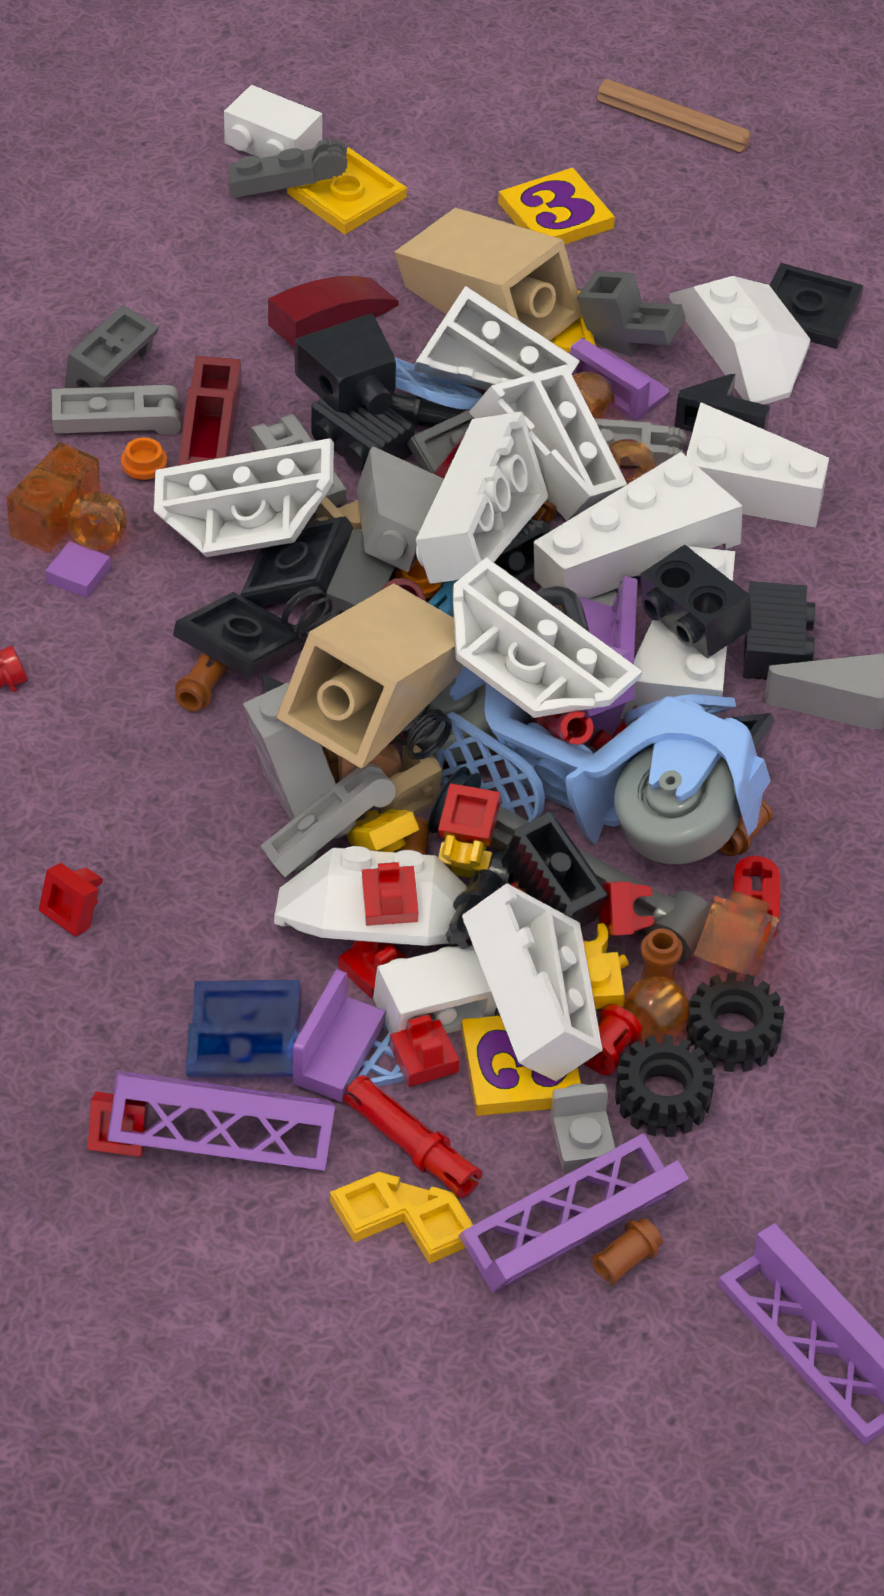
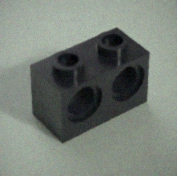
M681 546L640 573L642 587L641 604L646 614L655 621H661L676 634L677 638L684 645L692 646L707 659L752 629L750 594L688 546Z

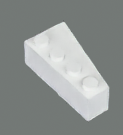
M523 411L471 420L416 538L417 558L421 566L425 567L430 584L459 580L486 557L494 563L549 498Z
M680 452L535 540L534 580L544 589L553 586L566 587L577 593L579 598L585 599L612 591L620 587L623 576H641L640 573L683 545L709 549L723 545L726 550L741 544L743 505Z
M688 546L733 581L735 551ZM653 620L634 659V665L642 670L641 678L633 684L635 700L626 703L620 718H624L623 715L632 710L634 706L639 707L662 700L666 696L676 697L700 694L722 697L727 646L707 659L692 646L684 645L677 638L676 634L661 621Z

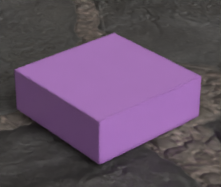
M68 541L45 570L46 582L88 598L111 569L110 556Z

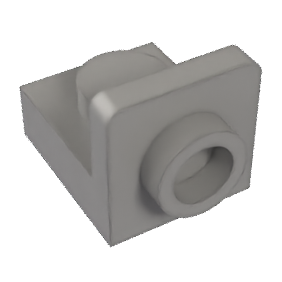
M603 1083L593 1085L573 1084L553 1091L550 1121L563 1172L574 1171L616 1148L606 1112L608 1092L606 1085Z

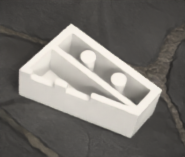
M465 286L416 360L413 371L488 390L492 385L562 365H567L572 375L580 361Z
M567 365L492 385L469 411L475 419L523 411L548 492V501L557 506V511L566 521L627 485Z
M700 403L686 457L743 505L742 514L816 528L824 494L829 457Z
M507 883L462 915L520 1064L554 1081H558L602 1051L579 922Z

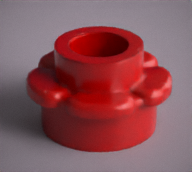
M13 645L0 650V688L9 685L11 690L16 692L15 686L28 681V677Z

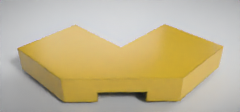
M383 1172L374 1173L330 1192V1203L354 1243L404 1222L429 1264L465 1249L458 1235L465 1229L473 1226V1223L453 1192L433 1186L430 1190L402 1183L400 1182V1177Z

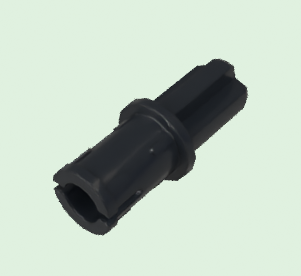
M398 393L392 394L393 401L389 407L413 424L415 429H417L418 425L426 427L436 426L464 412V409L444 406L419 396L414 397Z
M481 869L480 874L477 871L474 872L469 880L467 889L460 893L453 902L456 912L449 923V929L445 935L450 944L457 943L461 949L472 946V941L462 915L502 887L501 878L493 871Z

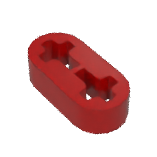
M758 855L748 856L736 864L732 883V929L736 937L744 943L764 945L774 939L778 930L780 919V872L777 865L770 859ZM750 876L760 877L762 883L761 891H752V879ZM751 909L760 910L762 925L752 924L750 917Z

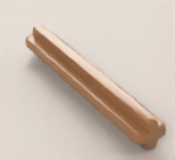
M605 79L599 86L597 99L600 103L737 153H743L749 145L751 132L746 128L611 79Z

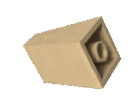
M455 207L394 251L405 287L445 314L449 312L466 286L549 341L582 316L577 300L578 292L563 239Z
M393 583L309 632L276 718L359 768H364L460 674L463 665L456 660L454 618Z

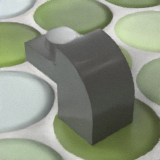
M595 271L577 296L584 323L594 338L605 348L630 357L634 356L641 344L651 346L669 345L686 319L682 304L642 302L634 273Z

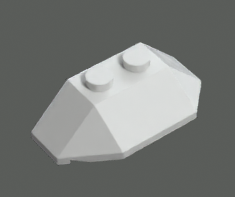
M730 276L670 293L669 299L673 304H682L686 318L685 321L725 375L736 374L734 388L742 399L760 404H768L790 397L809 349L810 338L769 285Z
M329 438L158 469L155 473L154 511L206 557L293 543L333 485L334 442Z
M487 557L454 583L452 592L456 660L532 717L609 706L641 678L642 670Z
M351 846L345 849L332 848L280 887L274 924L292 926L298 931L321 938L423 946L446 944L449 942L445 935L449 929V923L456 912L453 902L460 893L467 889V886L435 855H422L413 850H402L397 853L370 851L360 846ZM399 862V867L414 866L419 912L418 922L366 926L362 869L378 868V863Z

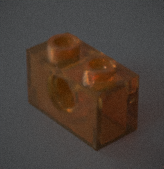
M59 441L6 497L10 536L50 553L101 498L99 458Z
M732 891L730 899L715 896L694 956L742 974L759 976L780 918L767 913L770 903L743 893Z

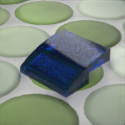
M300 980L195 981L192 1023H188L186 1076H293V1046L299 1036L302 986Z

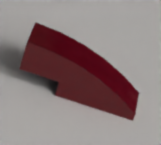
M360 276L329 277L292 287L268 298V326L295 348L296 338L370 313L376 318L399 306V300L372 278Z
M195 355L192 384L188 389L178 466L229 457L242 383L241 359Z

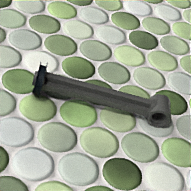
M463 766L451 775L440 791L431 810L428 821L429 832L432 834L439 832L438 828L450 783L480 788L481 775L476 772L470 775L469 768ZM500 806L491 846L505 852L515 829L529 821ZM578 848L600 882L628 881L632 884L645 885ZM652 889V896H641L635 900L633 904L634 912L638 916H654V924L643 928L646 930V936L653 930L662 928L676 934L683 948L682 956L677 963H684L689 960L716 923V915L707 901L697 894L689 891H679L674 893L673 896L670 894L665 896Z

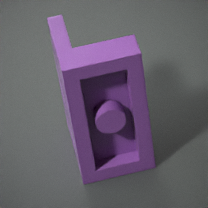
M584 338L571 346L570 355L580 361L572 374L574 381L632 420L637 421L669 397L668 388L607 349L601 350Z
M336 969L293 1046V1084L340 1102L343 1101L344 1094L348 1092L346 1089L354 1081L385 1024L386 1010L347 997V973Z

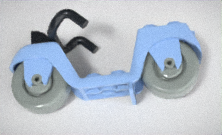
M561 586L547 587L536 592L537 595L552 606H561L566 616L589 632L583 604L577 593ZM464 665L460 674L430 703L428 710L429 712L440 709L444 715L453 711L523 757L533 766L541 779L545 798L573 810L581 834L589 842L596 844L604 825L613 827L621 825L627 841L638 853L650 860L663 864H687L710 856L730 839L738 825L741 814L749 837L757 827L762 795L771 782L765 760L757 756L749 729L736 719L725 718L724 720L707 713L699 704L688 699L679 701L670 696L664 697L594 754L583 744L577 745L564 742L553 737L544 727L531 723L530 714ZM422 711L411 722H413L422 713ZM441 721L435 732L416 745L421 750H424L433 744L442 733L445 721ZM434 724L430 726L428 729H426L421 734V736L426 734L434 726ZM412 727L402 731L406 740ZM461 729L464 738L471 736ZM451 730L446 743L440 748L443 751L457 741L453 730ZM477 741L467 744L473 758L482 755ZM460 746L449 749L456 762L466 761ZM515 765L517 772L522 773V771ZM528 778L522 779L524 788L533 792Z

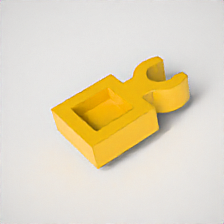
M390 809L379 815L377 810H372L364 813L366 818L357 821L346 836L351 845L365 847L371 851L392 852L406 844L404 837L420 829L412 811Z
M447 835L445 842L441 843L438 858L456 876L471 878L476 871L480 874L481 869L489 870L493 854L492 852L485 851L486 846L480 841L474 840V844L457 841L454 836Z
M604 923L597 925V938L595 940H583L595 1009H603L608 1005L624 1007L625 994L618 952L606 953L608 929Z

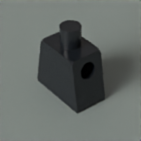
M372 313L295 339V375L333 410L343 413L364 405L371 414L379 415L391 406L393 401L392 394L396 388V360Z

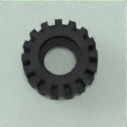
M737 972L727 973L726 982H722L719 974L710 977L709 986L702 982L697 987L696 994H692L686 1031H688L687 1040L691 1042V1045H695L694 1050L699 1047L705 1052V1055L708 1054V1060L711 1061L713 1068H716L718 1062L722 1061L725 1062L724 1071L734 1072L735 1064H741L743 1072L752 1071L753 1060L761 1067L767 1063L768 1055L774 1057L781 1040L785 1011L784 1006H780L781 998L778 993L774 992L769 995L770 985L765 981H762L757 987L753 985L755 976L746 974L743 982L737 981ZM737 1013L751 1019L755 1027L747 1031H731L720 1026L715 1019L721 1014Z
M664 1035L663 1044H657L655 1036L646 1037L645 1048L637 1041L630 1046V1054L624 1052L617 1072L615 1101L616 1105L620 1104L619 1112L624 1119L632 1115L630 1125L638 1130L645 1123L648 1125V1135L656 1136L657 1128H665V1137H675L676 1127L679 1126L684 1135L692 1131L693 1122L699 1126L705 1119V1113H709L715 1075H712L713 1065L710 1060L704 1061L705 1052L698 1047L691 1053V1042L682 1038L680 1045L677 1046L672 1044L673 1036ZM655 1076H667L681 1082L685 1091L678 1095L663 1096L648 1090L644 1083L647 1079Z

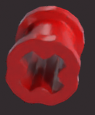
M608 1005L600 1012L598 1027L602 1051L583 1063L601 1075L614 1073L619 1065L620 1055L628 1046L639 1041L642 1037L641 1032L643 1028L639 1020L633 1013L618 1005Z

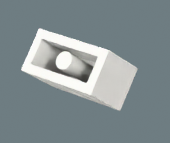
M251 85L224 111L225 144L260 158L275 156L290 148H299L301 150L313 149L318 141L322 140V113Z
M473 944L465 949H461L460 946H447L436 952L408 959L398 958L387 964L377 966L373 1000L377 1008L386 1010L385 1025L390 1034L405 1030L408 1020L429 1014L431 1022L440 1019L447 1034L461 1030V1019L495 1016L496 1003Z

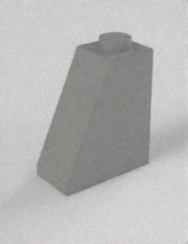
M372 447L357 486L365 553L409 572L418 559L416 538L444 479L376 447Z
M289 682L243 703V707L263 773L289 818L293 820L335 786L336 783L321 745L276 718L289 686Z

